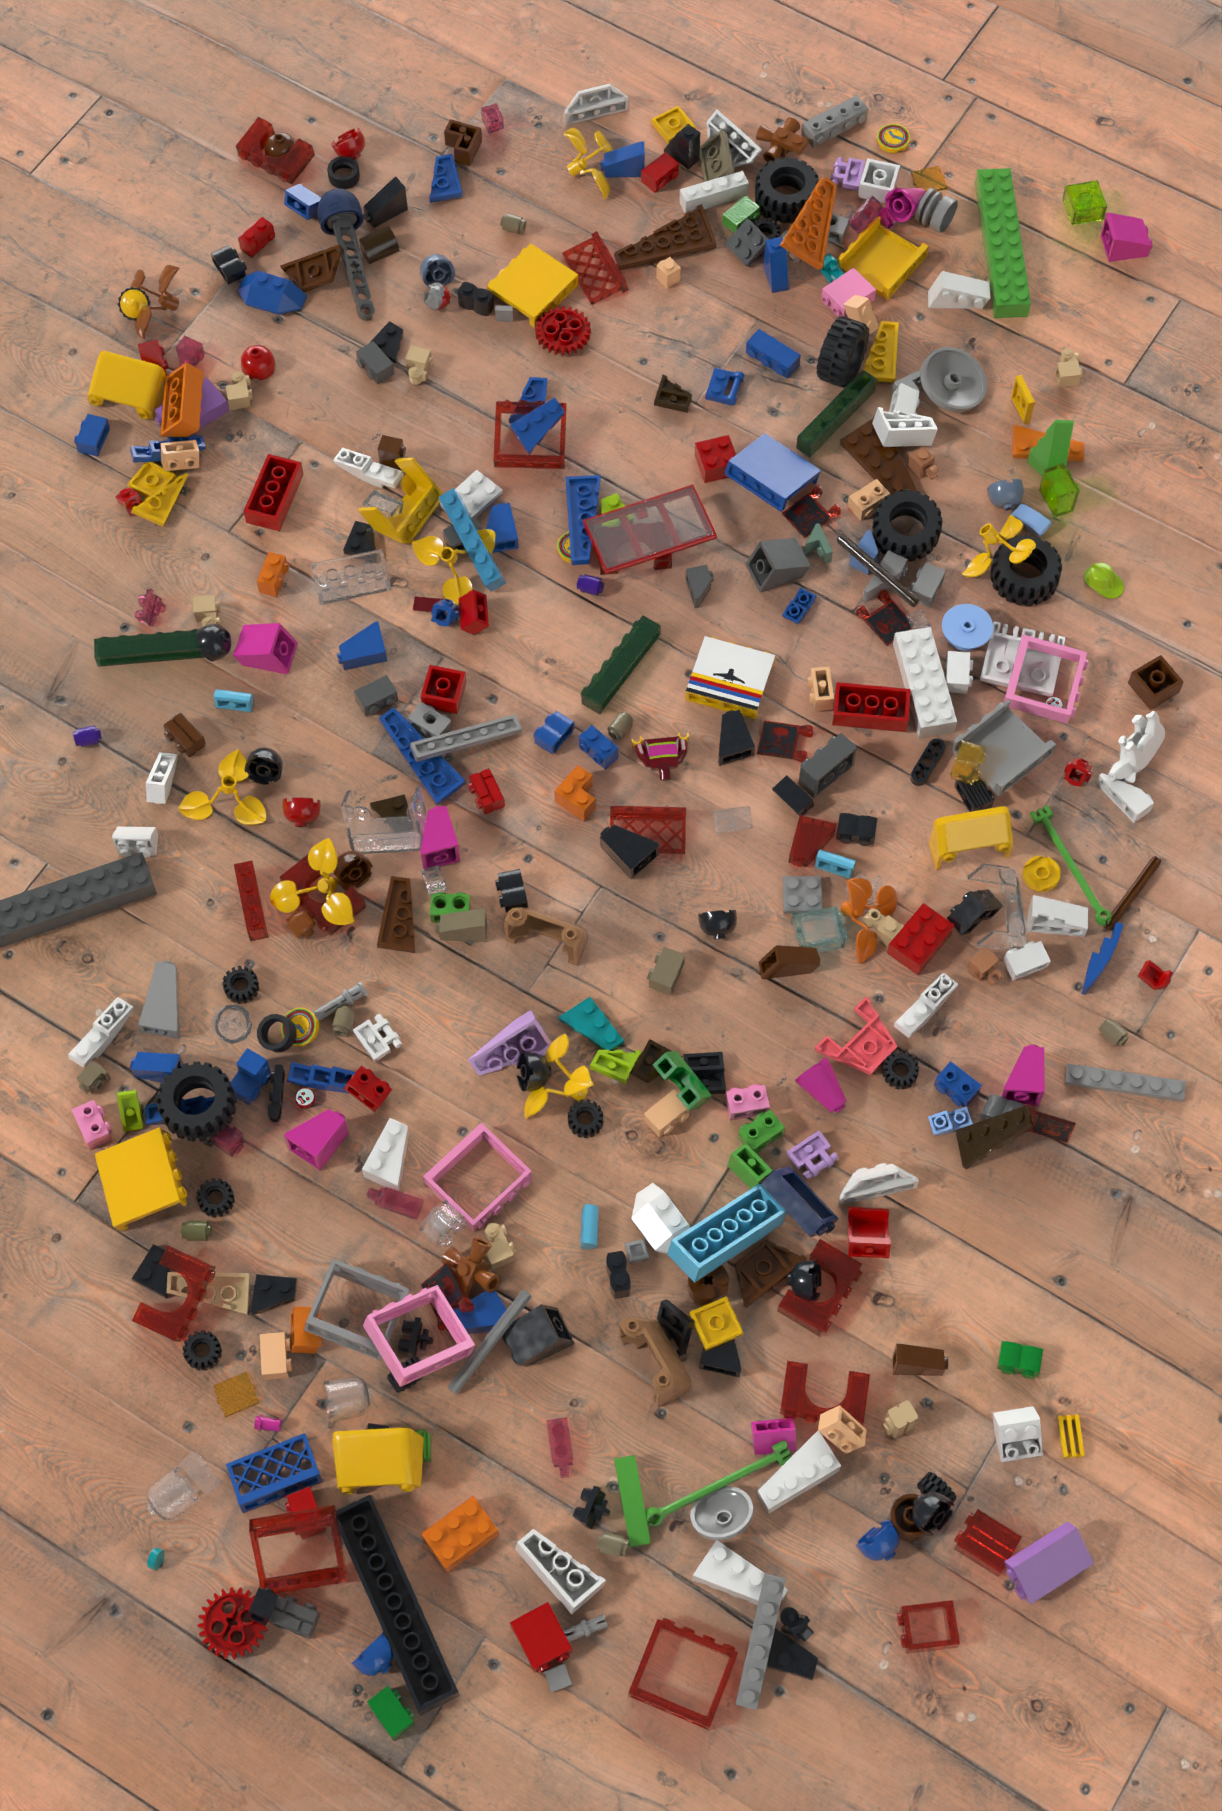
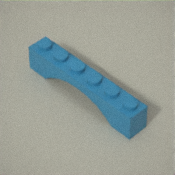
M452 488L439 496L441 504L485 587L493 592L507 582L482 541L460 494Z

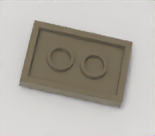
M720 130L700 146V161L704 182L730 175L734 172L727 132L724 130Z

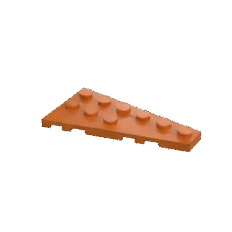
M825 176L815 186L780 244L781 247L817 270L823 268L837 188V184Z

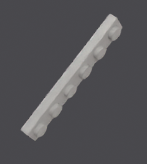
M514 714L410 743V748L416 762L516 735L521 733L522 728Z
M1067 1064L1064 1085L1183 1102L1186 1081Z
M767 1573L764 1575L735 1705L757 1710L786 1578Z

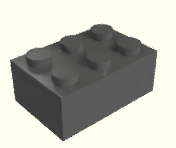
M842 733L837 737L833 736L825 747L818 748L814 756L810 759H805L801 763L798 784L815 798L854 766L857 747Z

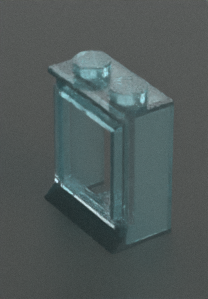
M837 905L831 908L803 913L792 912L791 924L795 926L794 934L795 939L798 940L799 947L817 948L818 952L844 948L845 941L848 940L847 930L842 927V923H844L843 914L838 911Z

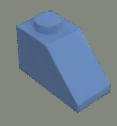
M868 530L857 546L879 563V560H877L878 550L872 532ZM850 556L849 566L867 575L870 573V570L854 556Z

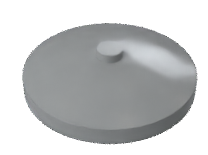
M953 347L936 349L929 354L921 366L920 378L924 391L936 405L945 410L956 413L970 411L978 406L986 394L987 380L982 367L970 354Z

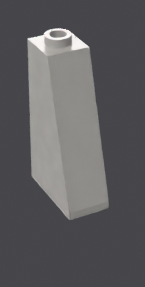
M156 961L138 1026L142 1033L179 1039L178 970L176 965L170 961Z

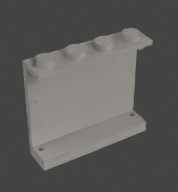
M1009 699L1004 703H999L992 713L985 714L978 724H972L964 735H958L953 741L952 749L998 796L1051 756L1056 746L1051 739L1044 743L1009 709L1011 702Z

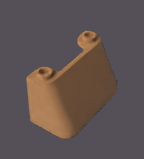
M512 908L504 920L506 941L515 944L516 939L519 937L527 939L530 931L556 939L564 943L563 952L568 954V963L576 966L588 942V932L585 928L530 908Z
M629 1317L619 1322V1338L622 1344L631 1343L637 1349L647 1345L661 1370L653 1377V1386L657 1392L653 1399L658 1408L688 1392L691 1386L690 1377L658 1321L648 1318Z

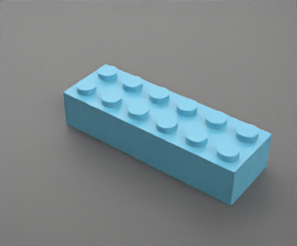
M758 1184L672 1239L667 1255L695 1283L783 1225L787 1212L761 1184Z

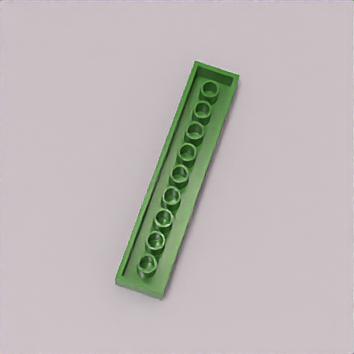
M1011 168L977 169L975 188L994 318L1028 317L1031 301Z

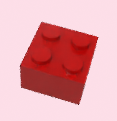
M729 435L695 443V458L704 483L729 478L725 475L728 461L736 455Z
M429 665L420 695L421 702L425 705H431L435 710L458 714L467 684L466 672Z

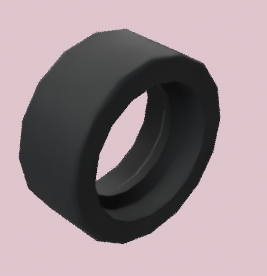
M340 156L334 158L328 164V178L334 187L348 189L359 181V166L353 158ZM341 168L353 170V173L347 177L334 175L335 171Z
M270 1014L259 1023L257 1039L259 1044L267 1050L276 1053L284 1052L295 1042L296 1027L289 1018L279 1014ZM281 1022L286 1028L285 1037L279 1044H271L268 1040L269 1028L274 1023Z

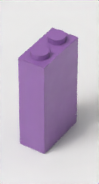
M208 378L204 380L202 385L199 429L229 412L227 400ZM163 405L155 409V420L160 427Z
M1068 1521L1004 1561L1008 1569L1006 1574L1016 1585L1014 1590L1017 1596L1030 1604L1094 1564L1077 1527Z

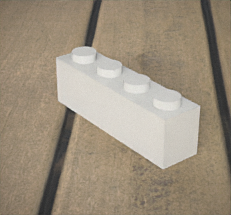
M740 171L680 189L679 203L685 214L689 211L697 210V207L700 205L704 209L725 204L741 199L745 195L748 197L749 182L744 172Z

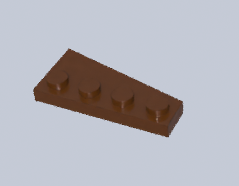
M391 876L377 948L415 953L410 878Z

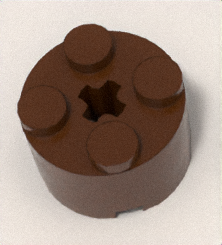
M720 1265L695 1283L688 1277L689 1296L695 1303L701 1306L726 1297L729 1286V1276L726 1269ZM705 1282H711L712 1285H705Z
M905 1494L898 1498L893 1504L888 1517L898 1532L899 1539L906 1542H915L926 1536L914 1522L907 1519L908 1514H911L912 1517L913 1502L919 1496L917 1494Z

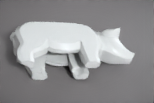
M1155 711L1147 714L1146 718L1142 715H1135L1132 719L1135 732L1129 738H1126V736L1120 737L1118 741L1120 744V760L1113 764L1108 773L1110 781L1118 779L1122 782L1134 783L1136 773L1147 766L1165 738V729Z

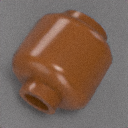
M297 910L288 917L287 928L297 939L302 937L307 939L314 933L315 922L305 911L299 912Z

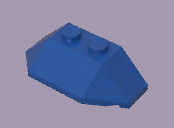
M261 271L245 276L237 290L247 306L274 314H284L295 310L300 311L307 299V295L289 279Z

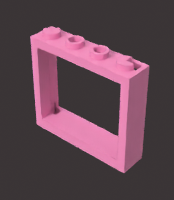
M1023 634L1004 702L1009 699L1011 701L1009 708L1067 724L1070 717L1075 715L1076 707H1073L1074 702H1078L1080 691L1077 690L1078 686L1083 684L1084 675H1082V671H1086L1089 661L1086 659L1087 652ZM1027 648L1078 662L1066 709L1014 695Z
M482 1123L423 1176L424 1183L474 1232L478 1228H483L487 1224L488 1218L492 1215H497L502 1210L504 1203L512 1201L516 1197L517 1191L522 1187H527L532 1181V1171ZM484 1139L521 1176L473 1220L436 1182Z
M438 1285L429 1289L424 1288L415 1295H407L397 1303L391 1302L379 1311L373 1310L372 1314L366 1316L363 1327L400 1387L471 1355L475 1346ZM431 1302L457 1345L403 1368L378 1325Z

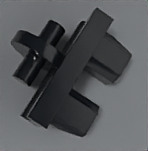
M415 1317V1320H404L402 1325V1333L411 1334V1339H400L398 1351L408 1354L410 1359L416 1357L418 1343H420V1350H425L426 1344H433V1338L428 1336V1329H423V1333L420 1335L423 1323L419 1317Z
M593 1486V1489L583 1488L580 1499L587 1502L585 1509L577 1506L573 1513V1517L591 1530L596 1520L601 1521L603 1515L609 1516L611 1512L606 1508L608 1503L607 1500H604L606 1494L597 1486Z
M786 1607L780 1612V1621L783 1624L781 1629L784 1633L793 1635L797 1640L801 1639L802 1641H806L814 1633L807 1625L811 1620L806 1615L798 1614L797 1610L791 1607Z

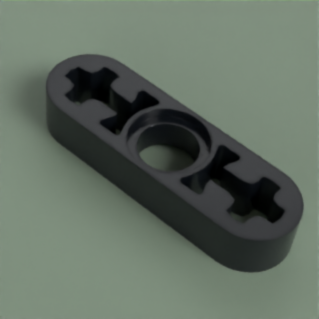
M935 738L927 745L911 772L910 780L914 785L922 786L929 779L944 754L945 743L943 740ZM939 746V749L936 750L935 755L932 754L933 748ZM931 759L933 764L927 766L923 763V760ZM921 769H922V770H923V775H922V777H920L919 779H917V778H916V775L918 776V775L920 774V772H921Z

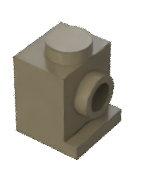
M94 1061L77 1077L80 1084L79 1088L86 1094L89 1092L93 1094L95 1090H99L102 1087L104 1080L109 1081L111 1079L108 1072Z

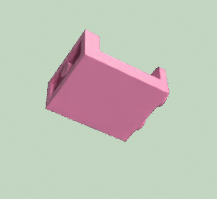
M853 268L822 288L821 300L824 305L833 310L836 316L846 317L843 305L854 295L869 298L871 303L875 300L876 289Z

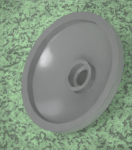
M725 1486L695 1501L690 1517L695 1531L701 1536L711 1540H725L737 1536L749 1526L753 1518L754 1507L751 1498L746 1492L736 1487Z

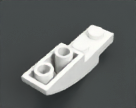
M342 448L333 460L335 464L348 473L379 488H383L385 485L395 489L404 476L400 470L373 462L370 456Z
M943 972L895 1022L894 1027L910 1038L938 1011L957 988L958 983Z
M117 997L95 1020L93 1028L68 1054L69 1059L83 1068L94 1057L98 1059L125 1024L133 1010V1006Z

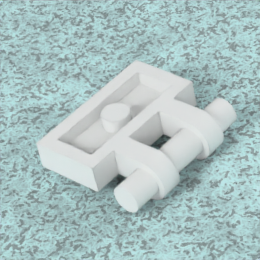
M381 1014L375 1016L376 1024L373 1025L370 1020H367L353 1029L354 1035L374 1062L391 1052L389 1044L393 1043L395 1048L402 1046L397 1032H393L389 1026V1021L386 1018L384 1019ZM383 1030L387 1036L382 1038L379 1031Z

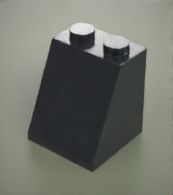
M613 825L611 828L608 826L600 833V847L630 879L635 877L659 855V844L617 825Z
M543 1304L513 1321L502 1336L505 1344L512 1351L511 1357L518 1366L524 1367L575 1344L558 1308Z

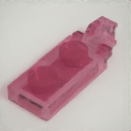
M370 1187L367 1193V1198L376 1201V1206L414 1220L418 1219L424 1204L423 1199L388 1187H381L380 1191Z
M567 1417L546 1420L552 1463L554 1468L559 1467L560 1477L567 1478L569 1477L568 1466L573 1465Z

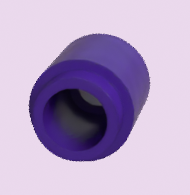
M587 574L584 576L580 575L577 581V589L581 592L598 596L604 590V582L599 577Z
M95 725L79 728L73 732L76 746L85 747L98 744L99 739H102L100 728L96 729Z

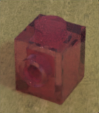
M497 103L481 108L482 121L488 134L504 129V118Z
M225 1124L226 1130L222 1133L218 1131L216 1133L217 1136L211 1139L215 1146L232 1158L235 1153L238 1154L243 1149L245 1142L242 1137L243 1133L238 1128H231Z

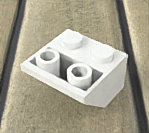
M118 826L112 835L118 855L128 857L142 852L144 857L147 858L157 854L158 833L156 827Z
M1034 1406L993 1413L994 1433L1001 1462L1043 1455L1040 1418Z

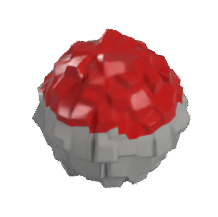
M439 282L428 285L430 291L429 293L424 292V303L430 309L440 310L450 303L451 297L447 287Z

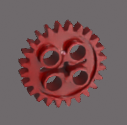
M563 305L562 309L556 306L555 311L549 308V313L543 312V317L539 316V321H536L535 334L538 344H542V349L548 348V353L554 351L555 355L561 352V355L564 356L565 352L568 355H571V351L577 353V348L583 350V345H587V340H590L591 328L588 317H584L583 312L578 314V309L572 311L570 306L567 310Z
M231 1587L230 1592L227 1594L222 1589V1596L219 1597L214 1593V1601L207 1599L210 1606L202 1607L205 1615H199L198 1617L203 1623L197 1626L204 1630L199 1633V1636L206 1637L202 1643L204 1645L210 1644L208 1647L210 1652L216 1649L215 1655L217 1657L223 1652V1657L226 1660L229 1654L236 1660L238 1653L245 1658L246 1650L252 1654L253 1650L251 1647L253 1645L258 1648L260 1647L257 1642L258 1639L265 1640L261 1632L268 1631L267 1627L253 1620L249 1623H244L242 1620L243 1616L248 1613L255 1597L254 1595L250 1598V1590L243 1594V1589L240 1587L237 1593H235L233 1587ZM227 1604H233L234 1610L228 1614L224 1613V1607ZM243 1606V1609L238 1614L239 1607ZM236 1619L238 1623L237 1626L233 1625L231 1627L229 1625V1622L234 1621ZM223 1624L224 1629L221 1633H213L215 1625ZM229 1631L227 1640L223 1641V1638L227 1635ZM236 1633L243 1634V1638L239 1643L232 1642V1638Z

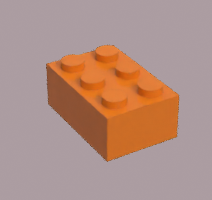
M472 1496L421 1533L431 1552L446 1573H448L496 1538L499 1532L476 1498Z

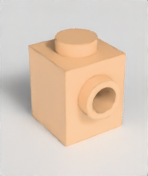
M671 257L662 260L657 265L656 279L668 289L680 281L681 267Z

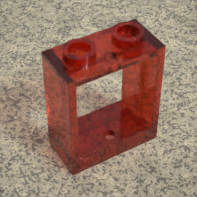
M953 1600L901 1606L900 1613H897L898 1626H902L903 1635H900L902 1648L906 1649V1654L958 1648L960 1641ZM943 1609L947 1640L913 1644L908 1613Z

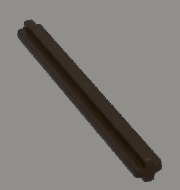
M845 534L838 536L837 543L911 607L918 605L919 598Z

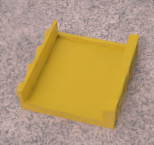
M878 216L875 221L869 223L868 228L864 232L862 231L859 234L858 239L849 245L848 250L845 253H841L838 258V265L844 274L854 268L876 289L878 295L888 300L925 260L929 246L925 243H922L920 247L915 246L880 225L881 217Z
M530 244L523 248L520 254L513 258L505 269L499 272L497 277L489 281L487 290L529 318V325L535 328L536 321H539V316L543 317V312L549 313V308L554 310L578 286V274L533 244Z
M160 1127L95 1153L112 1225L121 1232L129 1229L128 1224L178 1203L183 1206L187 1205L185 1199L187 1198V1193L181 1184L182 1174L176 1166L177 1156L171 1147L172 1137L169 1132Z

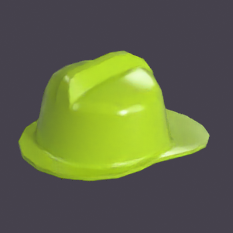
M1094 563L1084 573L1085 583L1105 598H1117L1124 591L1122 579L1106 563Z

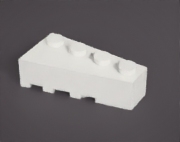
M819 1431L758 1490L757 1498L767 1514L840 1471V1463Z
M716 1540L693 1574L692 1581L708 1585L710 1588L721 1590L731 1596L739 1597L758 1606L765 1573ZM785 1587L783 1590L781 1603L788 1593V1589Z

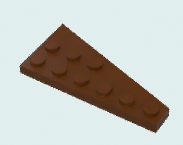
M700 205L697 207V210L687 212L681 219L673 220L653 231L652 235L644 236L641 238V241L630 244L615 252L614 258L618 269L623 270L666 260L669 257L674 258L717 248V242L704 208Z
M874 418L840 439V445L874 480L877 479L892 496L898 490L900 492H904L905 489H910V492L917 490L897 447H883L872 424Z

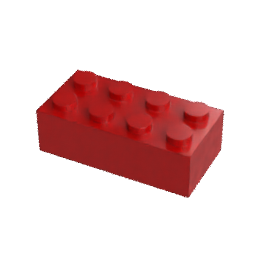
M271 454L267 455L243 511L246 523L280 532L304 475L302 462Z
M836 682L832 725L906 732L909 720L911 689Z

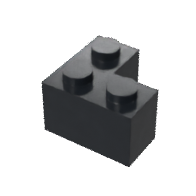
M989 889L969 891L963 896V901L950 910L951 914L947 919L954 924L955 929L961 935L970 934L982 920L992 919L1003 905Z

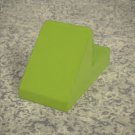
M137 1090L118 1092L117 1101L123 1131L143 1129L142 1104L139 1101Z

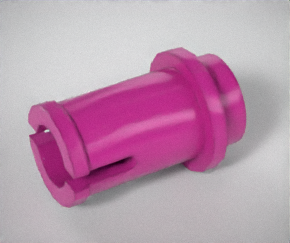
M885 207L879 208L876 211V217H881L880 221L885 228H892L895 223L888 217Z
M263 1415L256 1416L254 1429H258L260 1432L261 1430L280 1432L281 1419L263 1417Z

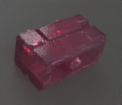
M871 195L848 220V224L860 234L882 210L883 205Z

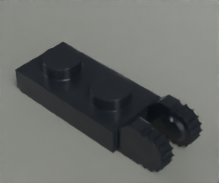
M275 1064V1070L271 1071L273 1090L269 1092V1101L272 1103L268 1105L267 1112L272 1122L281 1120L285 1080V1070L282 1064Z

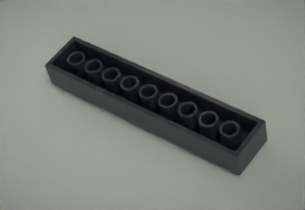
M371 1495L332 1512L331 1514L384 1635L389 1642L391 1651L420 1716L459 1697L457 1687Z

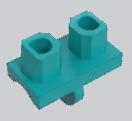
M830 253L825 256L823 268L819 270L826 278L828 284L844 274L837 264V259L832 257Z

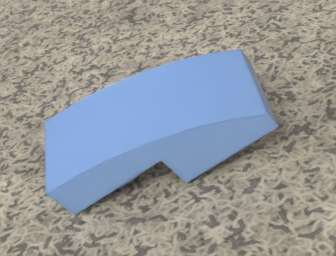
M1022 503L1011 514L1021 520L1023 525L1026 526L1027 531L1040 537L1052 524L1042 514Z
M967 1106L951 1112L946 1110L928 1116L934 1136L953 1133L955 1130L973 1124Z

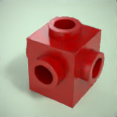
M1075 758L1072 762L1067 763L1064 772H1066L1064 780L1073 786L1081 787L1085 782H1089L1093 774L1090 772L1092 766L1085 759Z

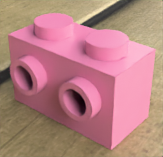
M753 1084L748 1088H732L726 1092L725 1100L730 1121L754 1117L763 1111L766 1113L770 1110L765 1085Z
M92 1100L72 1109L90 1150L112 1140L109 1133L113 1131L109 1122L104 1123L102 1116H105L101 1105L97 1106L95 1101Z

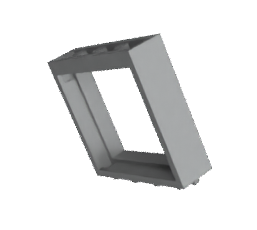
M333 1259L307 1318L304 1331L381 1361L382 1356L371 1339L316 1318L334 1275L397 1299L398 1302L408 1295L409 1289L401 1286V1283L388 1281L381 1275L375 1276L363 1268H355L348 1265L345 1261L340 1262ZM398 1317L389 1322L384 1334L387 1342H389Z

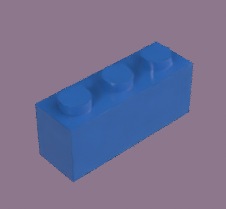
M760 329L746 342V353L760 361L764 366L773 369L778 375L788 379L800 366L801 355Z

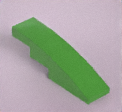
M635 1455L614 1458L629 1546L649 1544L651 1541Z

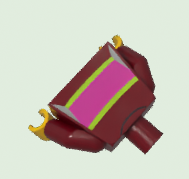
M678 733L676 737L645 739L644 741L639 736V742H634L633 738L631 742L638 758L645 767L650 768L651 771L659 770L660 781L670 780V769L677 768L683 762L688 752L689 734L686 733L684 738Z

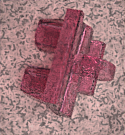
M147 589L145 595L139 596L138 602L143 607V610H137L135 618L139 622H146L151 627L155 626L156 617L159 616V613L166 610V605L162 603V599L153 593V589Z

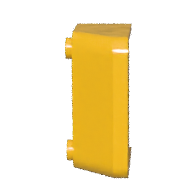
M414 457L395 460V463L405 473L401 479L400 486L406 495L389 518L382 514L377 507L358 509V512L375 531L401 544L412 542L439 505L440 500L438 497L442 495L439 487Z
M1001 806L936 819L929 840L935 869L940 870L942 861H953L957 857L958 852L994 846L996 851L1005 853L1006 858H1010L1014 844L1008 807Z

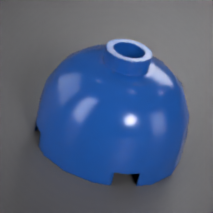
M889 1519L880 1523L882 1527L871 1528L858 1540L859 1544H856V1546L866 1558L873 1561H880L882 1559L888 1561L896 1555L894 1550L899 1545V1534Z
M384 1632L352 1662L353 1666L364 1675L375 1676L380 1672L384 1675L393 1666L390 1662L394 1655Z

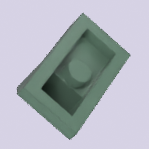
M818 523L806 542L805 553L817 550L818 556L823 559L824 563H829L832 561L833 551Z

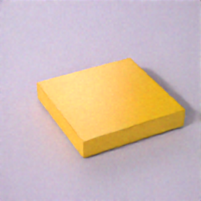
M679 105L651 119V124L667 144L687 124L695 129L697 128Z
M1018 375L1014 380L1011 399L1023 423L1027 424L1031 421L1035 400L1022 375Z
M145 462L127 484V487L132 488L138 494L147 498L154 495L156 491L165 485L168 486L174 482L177 475L170 471H164L163 467L153 462Z
M727 1296L689 1312L690 1318L694 1320L695 1329L705 1351L744 1335Z

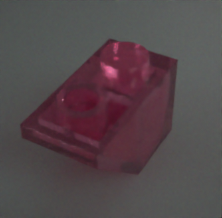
M184 336L176 347L180 366L187 362L196 367L205 356L203 344L187 336Z

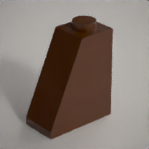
M776 945L759 961L761 979L811 974L820 966V956L818 955L817 948Z
M896 1344L892 1355L893 1375L943 1376L945 1369H948V1357L944 1356V1350L907 1344Z

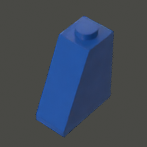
M644 141L604 153V160H601V171H604L605 177H641V170L644 169L645 162Z
M782 237L765 240L763 267L772 293L789 290L787 250L780 246L783 241Z
M500 503L492 506L486 529L493 530L496 533L495 547L492 553L519 548L518 535L510 503Z
M378 621L339 645L340 653H337L338 662L343 664L344 670L387 661Z
M137 1052L136 1058H133L131 1061L130 1069L134 1077L164 1084V1077L167 1074L171 1075L174 1068H182L183 1062L180 1055Z
M485 1291L453 1311L467 1333L474 1334L491 1331L507 1309L495 1291L492 1293Z

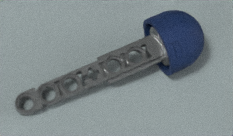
M340 188L332 189L321 197L318 204L317 215L320 227L324 233L335 235L337 244L342 246L341 259L346 268L358 316L362 320L368 321L372 319L375 311L373 302L370 301L371 294L355 230L364 221L362 209L353 193ZM347 235L351 240L345 241L342 236ZM352 250L355 253V255L350 256L346 253V251ZM359 279L363 284L357 285L354 283V280ZM363 294L367 299L361 300L358 295ZM362 309H368L371 314L365 315Z

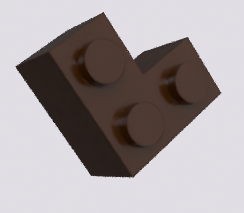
M450 119L444 131L445 145L454 147L455 162L471 166L482 143L481 128Z

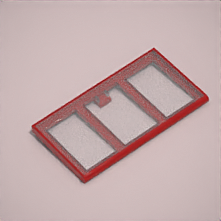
M693 484L583 520V526L605 575L717 539V534Z

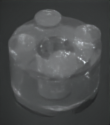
M448 1200L443 1201L445 1205L442 1207L437 1205L423 1220L424 1228H419L437 1247L442 1245L445 1248L448 1247L454 1240L452 1237L467 1226L465 1216Z

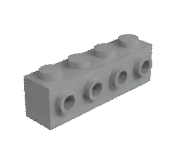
M856 95L802 123L801 135L808 139V143L812 148L821 145L828 139L834 138L838 134L867 120L868 107Z

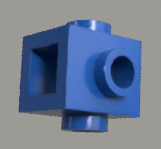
M449 599L440 600L433 605L431 621L444 627L451 625L458 619V605Z

